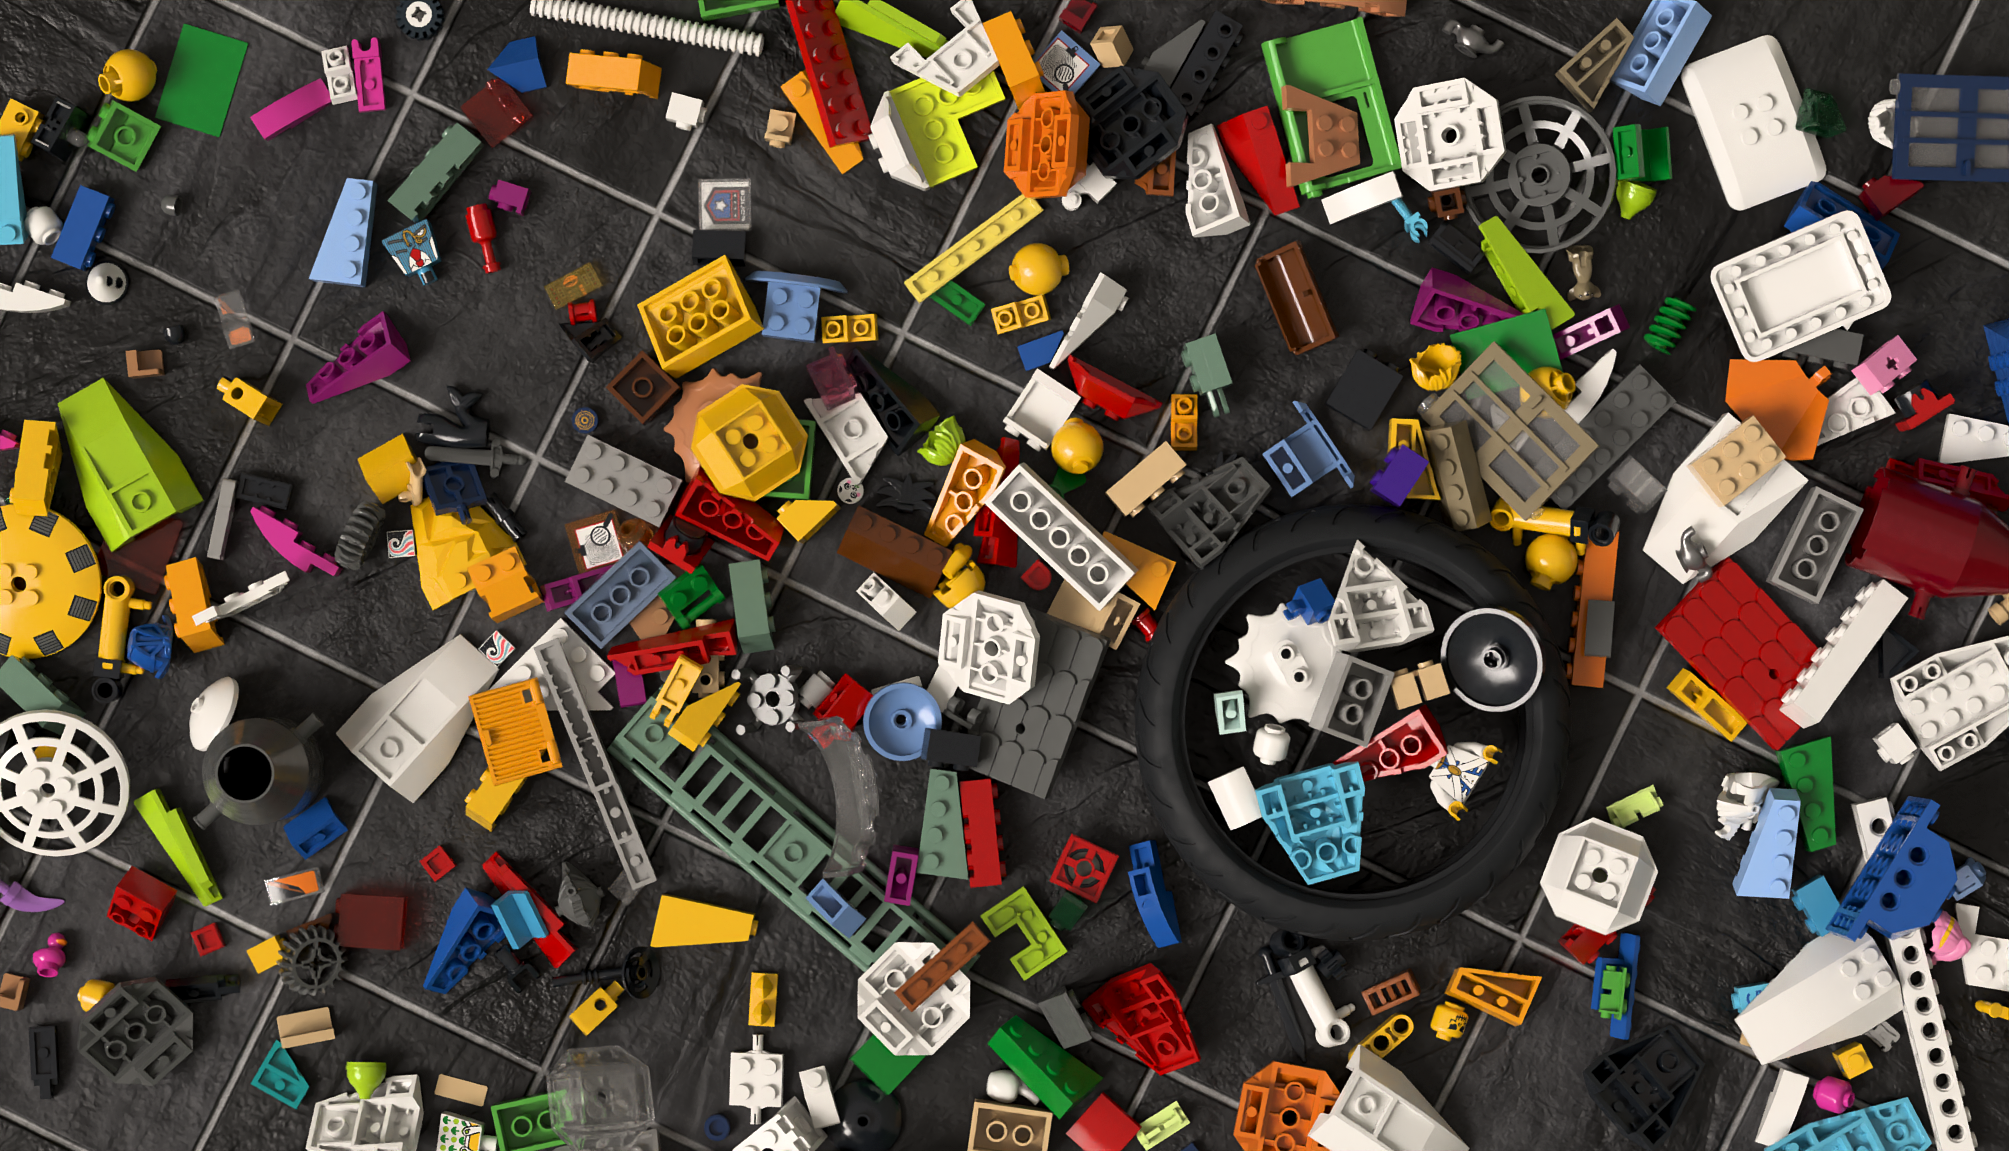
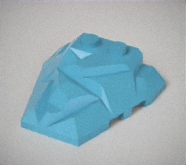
M1358 761L1337 765L1330 763L1276 778L1273 783L1263 785L1255 790L1261 816L1269 825L1275 837L1308 885L1359 871L1362 841L1360 834L1361 821H1363L1362 806L1363 796H1365V785Z

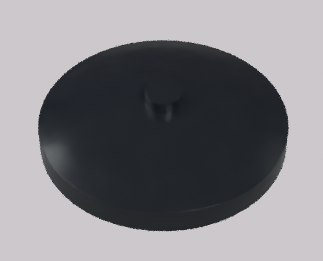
M1481 606L1464 613L1449 627L1441 646V665L1448 684L1463 701L1484 711L1502 712L1520 706L1538 690L1545 674L1546 655L1539 634L1523 616L1500 606Z

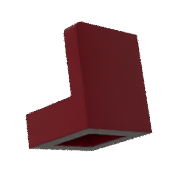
M1071 0L1060 14L1059 21L1081 34L1096 11L1098 4L1095 2L1091 4L1087 0Z

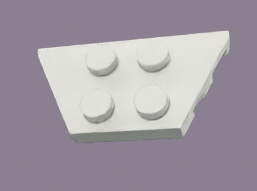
M861 393L848 394L847 396H828V398H808L804 400L855 484L859 486L889 439Z

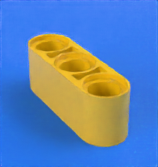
M1401 1012L1395 1013L1358 1044L1382 1059L1412 1033L1414 1028L1413 1022L1406 1014ZM1400 1018L1406 1019L1407 1028L1402 1032L1395 1031V1021ZM1380 1035L1386 1036L1387 1045L1382 1049L1375 1048L1374 1039ZM1358 1044L1350 1050L1348 1054V1062L1351 1059Z

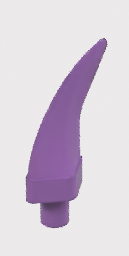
M0 880V893L3 894L0 901L13 909L24 912H41L54 909L65 903L63 899L35 896L16 881L9 886Z

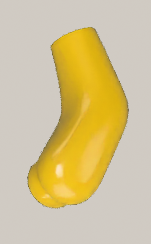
M962 543L955 545L953 554L942 570L946 577L953 579L969 561L973 552L971 546Z

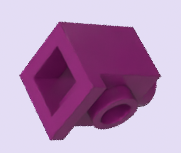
M498 180L497 185L493 184L491 187L489 199L497 202V207L512 212L513 208H516V213L524 216L531 191L528 188Z

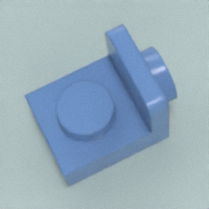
M1972 857L1966 859L1965 864L1955 869L1958 880L1955 883L1957 888L1953 897L1956 901L1962 899L1983 886L1986 880L1984 867L1978 861L1975 862Z

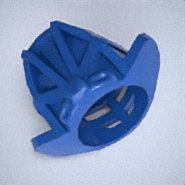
M162 615L164 624L155 622V624H144L133 628L127 644V658L129 661L142 669L150 671V673L158 671L155 675V678L162 679L170 667L173 626L168 615Z

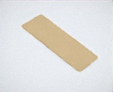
M440 1074L435 1094L482 1107L488 1087Z

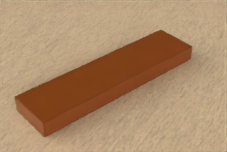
M972 921L894 992L895 995L913 1012L982 950L990 940Z

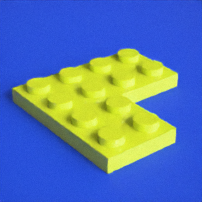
M994 70L961 97L922 78L889 91L930 188L978 168L958 120L1005 100Z

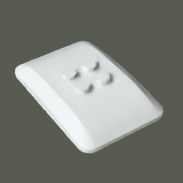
M1769 35L1761 36L1689 63L1682 69L1680 75L1682 85L1713 166L1716 169L1715 171L1724 195L1731 208L1738 211L1745 210L1806 187L1811 181L1819 182L1826 175L1825 161L1800 93L1776 38Z
M1848 210L1841 211L1722 262L1712 269L1710 275L1712 285L1744 358L1751 362L1764 360L1884 309L1891 301V291L1861 220L1856 213Z

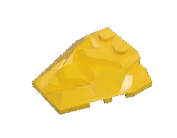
M429 497L423 499L418 506L410 505L421 587L433 611L475 589L467 567L514 546L518 549L524 566L527 565L517 543H514L510 535L498 526L495 520L481 506L468 509L472 522L467 524L466 521V525L461 524L458 512L436 516Z

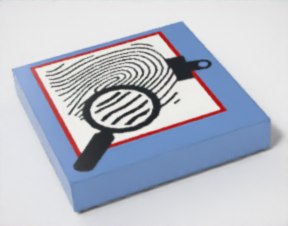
M1062 30L1034 61H1039L1044 76L1040 77L1041 82L1051 92L1066 90L1074 92V95L1101 66L1099 62Z

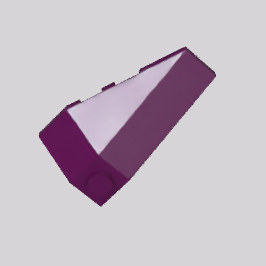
M1432 267L1420 286L1410 324L1434 332H1443V329H1455L1462 332L1520 316L1523 313L1457 275Z
M384 311L365 323L357 331L360 335L350 345L345 343L340 348L342 353L334 362H327L306 384L309 401L312 404L390 376L411 361L407 344Z

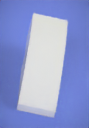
M1392 171L1331 195L1321 201L1331 225L1402 198L1403 195L1395 172Z
M1614 349L1609 350L1575 382V390L1579 394L1571 400L1565 411L1578 424L1591 411L1608 383L1617 353Z
M1780 1068L1774 1090L1770 1092L1755 1142L1769 1146L1788 1135L1805 1093L1809 1077Z

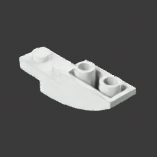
M26 280L24 285L16 283L13 292H11V286L0 283V310L21 313L48 312L69 307L71 301L64 299V293L50 289L49 293L39 291L41 285Z

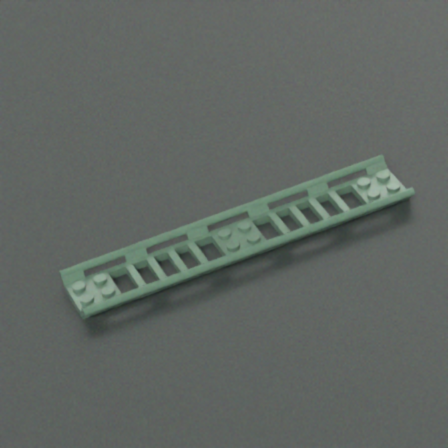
M664 683L607 748L606 751L864 973L872 966L871 963H875L909 926L913 927L926 939L924 942H933L940 950L946 946L943 941L912 916L914 912L949 942L957 936L956 933L912 896L910 906L884 902L885 892L856 868L853 863L856 861L885 887L888 875L713 725L708 732L712 734L711 738L716 743L713 745L708 740L703 747L704 749L676 782L660 769L661 765L680 744L679 741L668 734L679 718L678 714L669 728L664 726V720L672 709L665 705L662 706L661 712L655 720L649 717L657 703L656 699ZM684 703L681 712L689 705L688 703ZM712 755L724 766L695 799L683 787ZM633 758L639 761L644 767H646L651 773H653L658 779H660L665 785H667L673 791V793L667 790L662 784H660L655 778H653L648 772H646L641 766H639L633 760ZM737 759L755 776H757L762 782H764L769 788H771L775 792V794L771 795L766 789H764L759 783H757L752 777H750L745 771H743L738 765H736L734 761ZM732 772L744 783L721 810L714 815L703 804L729 773ZM752 789L763 801L736 832H733L723 821L748 791ZM772 806L787 820L758 853L743 840V837L768 808ZM692 810H696L701 816H703L708 822H710L715 828H717L733 843L730 844L726 839H724L719 833H717L711 826H709ZM796 810L835 845L832 847L793 812ZM826 854L843 867L830 883L834 889L837 890L850 874L863 885L849 901L852 905L857 907L870 891L882 901V904L858 932L850 938L833 927L806 899L808 895L799 888L801 883ZM754 860L757 864H759L779 883H781L786 889H788L792 893V895L787 893L782 887H780L775 881H773L768 875H766L751 861ZM892 909L902 918V921L878 949L873 952L862 940L885 913ZM813 911L814 913H816L821 919H823L828 925H830L835 931H837L842 937H844L849 943H851L852 946L850 947L832 930H830L825 924H823L818 918H816L811 912ZM979 953L960 968L964 975L981 956Z

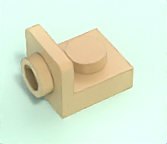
M770 109L767 131L764 137L765 141L770 142L769 146L785 148V144H792L796 113Z

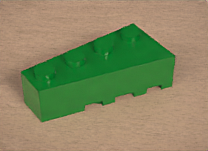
M1822 736L1779 749L1778 751L1775 750L1786 789H1796L1801 800L1798 829L1805 851L1813 852L1836 845L1831 736Z

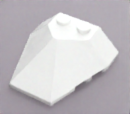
M402 1075L386 1078V1082L380 1084L373 1092L371 1099H360L357 1092L350 1095L346 1092L317 1102L307 1139V1151H416L424 1115L419 1076Z

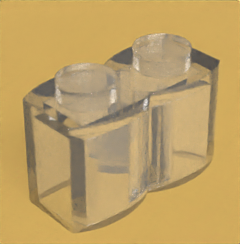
M1627 455L1606 478L1610 482L1607 486L1618 496L1622 493L1629 500L1626 504L1637 514L1640 511L1646 514L1668 491L1630 455Z

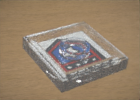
M751 178L698 179L699 230L752 231Z

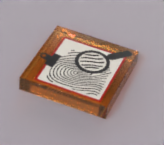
M615 510L564 524L579 574L613 565L627 553Z

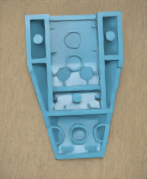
M1904 1097L1807 1123L1764 1148V1151H1925L1932 1142L1909 1098Z

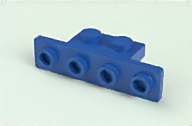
M1621 933L1618 958H1596L1591 1009L1599 1010L1601 993L1611 994V989L1601 988L1603 970H1606V965L1617 966L1616 971H1619V966L1627 968V973H1630L1628 989L1625 988L1624 999H1627L1626 1014H1622L1621 1020L1615 1019L1614 1014H1612L1610 1027L1611 1037L1624 1040L1629 1039L1632 1027L1631 1016L1635 1000L1634 989L1637 978L1638 953L1640 952L1639 935Z

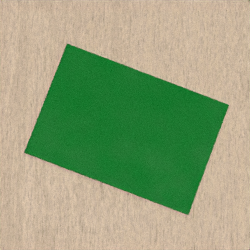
M184 24L155 118L220 137L248 43Z
M1546 309L1450 335L1453 347L1457 351H1461L1462 364L1459 368L1461 375L1494 341L1527 373L1543 366L1554 367L1563 372ZM1495 360L1479 376L1494 393L1520 386ZM1475 382L1465 390L1468 400L1487 395Z

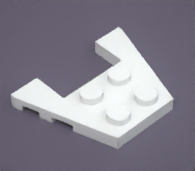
M960 0L950 8L951 13L961 22L965 29L925 60L907 43L890 56L891 61L895 65L958 97L965 94L1000 65L972 0Z
M283 571L265 581L260 580L248 586V592L233 593L224 598L226 603L205 609L193 615L192 618L196 626L204 622L209 623L216 619L219 620L233 616L280 593L290 579L286 571Z
M1954 903V913H1956V919L1962 934L1971 942L1970 950L1962 957L1966 984L2009 991V939L1975 934L1979 907Z

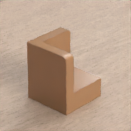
M162 350L126 351L128 377L135 379L165 375Z
M5 973L0 988V1007L14 1011L22 1010L31 978Z

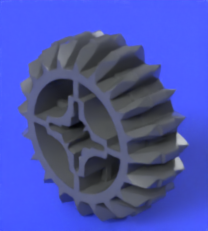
M363 501L357 506L338 541L334 554L335 562L352 570H358L363 565L382 530L381 528L385 520L384 509L373 502Z
M308 925L307 931L303 927L299 928L298 935L290 933L292 940L290 942L282 941L286 948L285 950L278 951V954L283 956V958L276 961L277 965L282 967L277 971L283 977L282 982L285 985H289V989L294 992L298 991L301 995L308 993L311 996H316L317 990L323 994L326 991V986L334 988L333 980H341L340 975H338L339 971H346L341 963L348 960L343 955L346 948L340 945L342 942L341 938L335 936V932L330 929L326 930L323 926H318L316 929L313 925ZM318 942L325 943L328 954L325 955L321 952ZM296 967L303 969L306 979L298 977Z

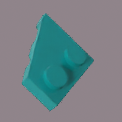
M278 1040L275 1041L251 1082V1085L296 1110L310 1088Z

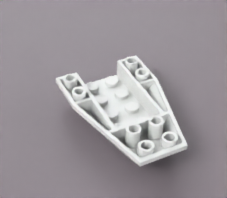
M460 634L372 693L336 734L348 749L386 784L412 803H415L449 765L474 718L468 696L488 691L499 668Z
M2009 636L1934 654L1890 678L1898 708L1920 749L1939 771L1985 748L2009 726Z
M1359 1044L1346 1068L1352 1071V1074L1329 1114L1320 1113L1308 1134L1310 1138L1330 1151H1468L1470 1149L1401 1071Z

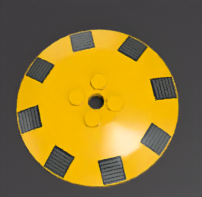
M14 504L0 506V654L8 657L14 655L21 659L23 656L28 659H34L55 654L81 637L96 615L102 592L99 561L84 533L60 513L49 509L48 516L16 514ZM15 577H22L26 581L25 590H19L15 587Z

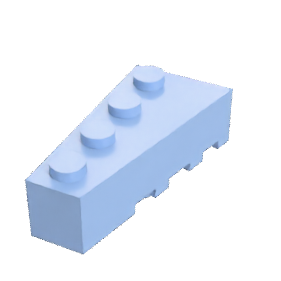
M346 179L309 276L310 280L366 287L377 183L370 180Z
M1769 788L1758 816V823L1755 830L1752 831L1749 846L1742 857L1740 869L1732 883L1737 896L1789 899L1801 804L1796 789Z

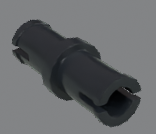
M495 492L491 493L490 498L486 497L487 504L485 506L496 518V524L498 526L501 525L514 543L518 542L519 538H523L528 532L513 516L514 512L512 509L508 510Z

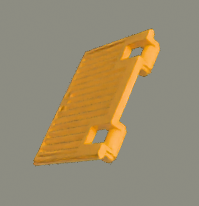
M537 677L468 696L494 786L563 767ZM530 689L533 701L525 703L522 691ZM547 749L550 761L542 763L539 751Z

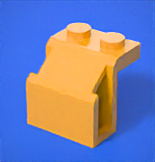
M515 546L467 567L479 596L488 603L491 610L489 615L496 623L544 603L535 579L527 572ZM530 586H532L534 593H531Z

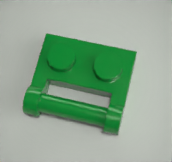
M701 563L692 574L686 571L657 593L683 630L688 629L691 622L717 602L720 604L726 600ZM709 590L711 595L682 615L680 612L682 609Z

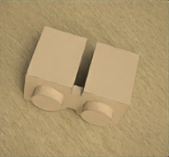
M1428 660L1417 664L1418 669L1408 672L1407 668L1394 671L1395 674L1390 689L1397 710L1422 703L1415 676L1418 678L1425 700L1428 701L1450 694L1441 663L1434 664L1433 660Z

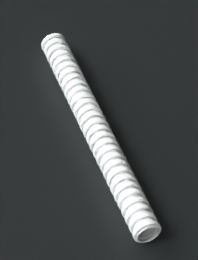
M531 0L530 13L534 17L536 14L540 18L547 16V19L555 17L556 21L563 19L564 22L571 20L573 24L577 21L580 25L587 23V26L591 27L593 24L596 28L603 26L606 30L610 27L612 31L619 29L620 32L627 30L629 34L635 32L636 35L643 33L645 37L649 34L652 38L659 36L662 40L664 37L668 41L675 39L676 42H680L682 40L684 44L691 42L692 45L699 43L701 47L705 44L708 48L715 46L719 50L721 47L724 51L731 49L734 53L738 50L740 54L747 52L748 55H752V53H755L759 57L762 54L764 45L762 33H759V36L755 35V32L747 34L745 30L741 33L739 29L731 31V28L725 30L723 26L715 28V25L708 27L706 23H703V25H699V22L691 24L689 20L687 22H683V19L675 21L673 17L670 20L667 19V16L659 18V15H655L652 17L650 13H647V15H643V12L636 14L634 10L627 12V9L619 11L617 7L615 9H611V6L603 8L601 4L597 7L594 3L587 5V2L584 1L580 4L578 0L571 2V0Z

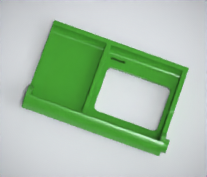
M1362 17L1289 38L1281 37L1269 40L1261 44L1292 162L1310 163L1308 119L1306 111L1282 110L1281 87L1285 85H1291L1330 102L1355 97L1373 158V164L1370 167L1329 178L1323 176L1299 184L1301 195H1307L1308 199L1316 198L1323 195V190L1402 168Z

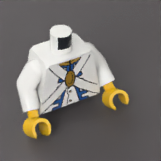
M1457 742L1454 746H1447L1449 754L1430 765L1434 767L1429 775V778L1432 780L1430 788L1437 802L1449 811L1457 821L1461 820L1457 816L1459 810L1464 809L1468 812L1464 804L1488 767L1489 762L1498 764V761L1493 759V755L1495 752L1502 753L1501 749L1493 745L1486 746L1477 742Z

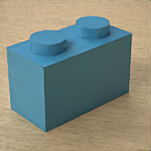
M1818 874L1791 890L1795 895L1792 897L1794 905L1799 911L1803 910L1808 918L1804 921L1812 934L1816 932L1818 936L1823 937L1830 933L1825 928L1840 904L1825 877Z

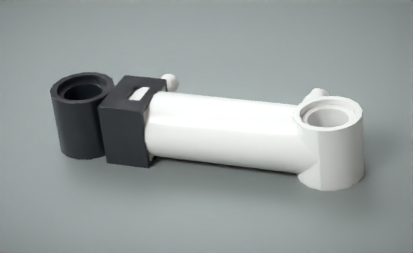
M1286 930L1274 932L1270 938V948L1276 955L1285 956L1277 960L1284 976H1290L1316 1028L1315 1036L1318 1043L1328 1048L1345 1044L1350 1037V1028L1342 1019L1355 1011V1005L1350 1003L1335 1010L1313 966L1317 963L1315 960L1318 958L1317 955L1326 949L1325 946L1320 945L1310 950L1309 946L1303 948V935ZM1285 936L1289 940V947L1284 942ZM1331 1028L1335 1031V1038L1331 1036Z

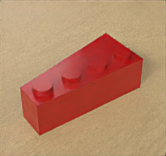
M699 465L683 493L675 516L768 562L778 547L785 528L775 517L754 501L720 494L701 465Z

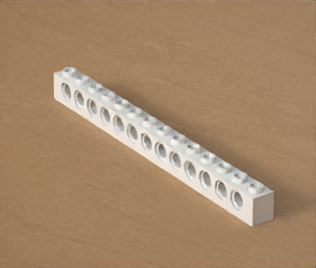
M1877 797L1851 804L1865 863H1867L1892 823V817L1895 816L1892 802L1887 801L1886 797ZM1879 818L1883 822V828L1880 832L1875 833L1872 829V823L1875 819ZM1921 928L1895 940L1884 936L1892 971L1901 987L1904 1006L1902 1011L1937 1151H1975L1974 1148L1978 1146L1974 1132H1970L1968 1122H1971V1115L1968 1107L1963 1105L1962 1097L1965 1096L1962 1082L1957 1081L1955 1071H1958V1063L1955 1056H1951L1949 1046L1952 1045L1949 1031L1944 1029L1942 1020H1945L1946 1016L1943 1006L1941 1004L1938 1005L1936 995L1939 994L1937 981L1931 977L1930 969H1933L1930 955L1925 953L1923 945L1926 943L1925 932ZM1908 946H1913L1915 955L1912 959L1906 960L1904 950ZM1919 971L1921 981L1917 985H1912L1910 977L1912 973ZM1921 997H1926L1928 1001L1927 1007L1919 1011L1917 1001ZM1932 1022L1934 1031L1931 1035L1925 1036L1923 1027L1926 1023ZM1938 1048L1940 1050L1939 1059L1931 1061L1929 1057L1930 1051ZM1944 1073L1947 1081L1945 1085L1938 1087L1936 1085V1078L1939 1074ZM1951 1099L1953 1101L1952 1109L1949 1112H1944L1942 1109L1943 1102ZM1957 1124L1959 1126V1134L1951 1138L1948 1133L1949 1128Z

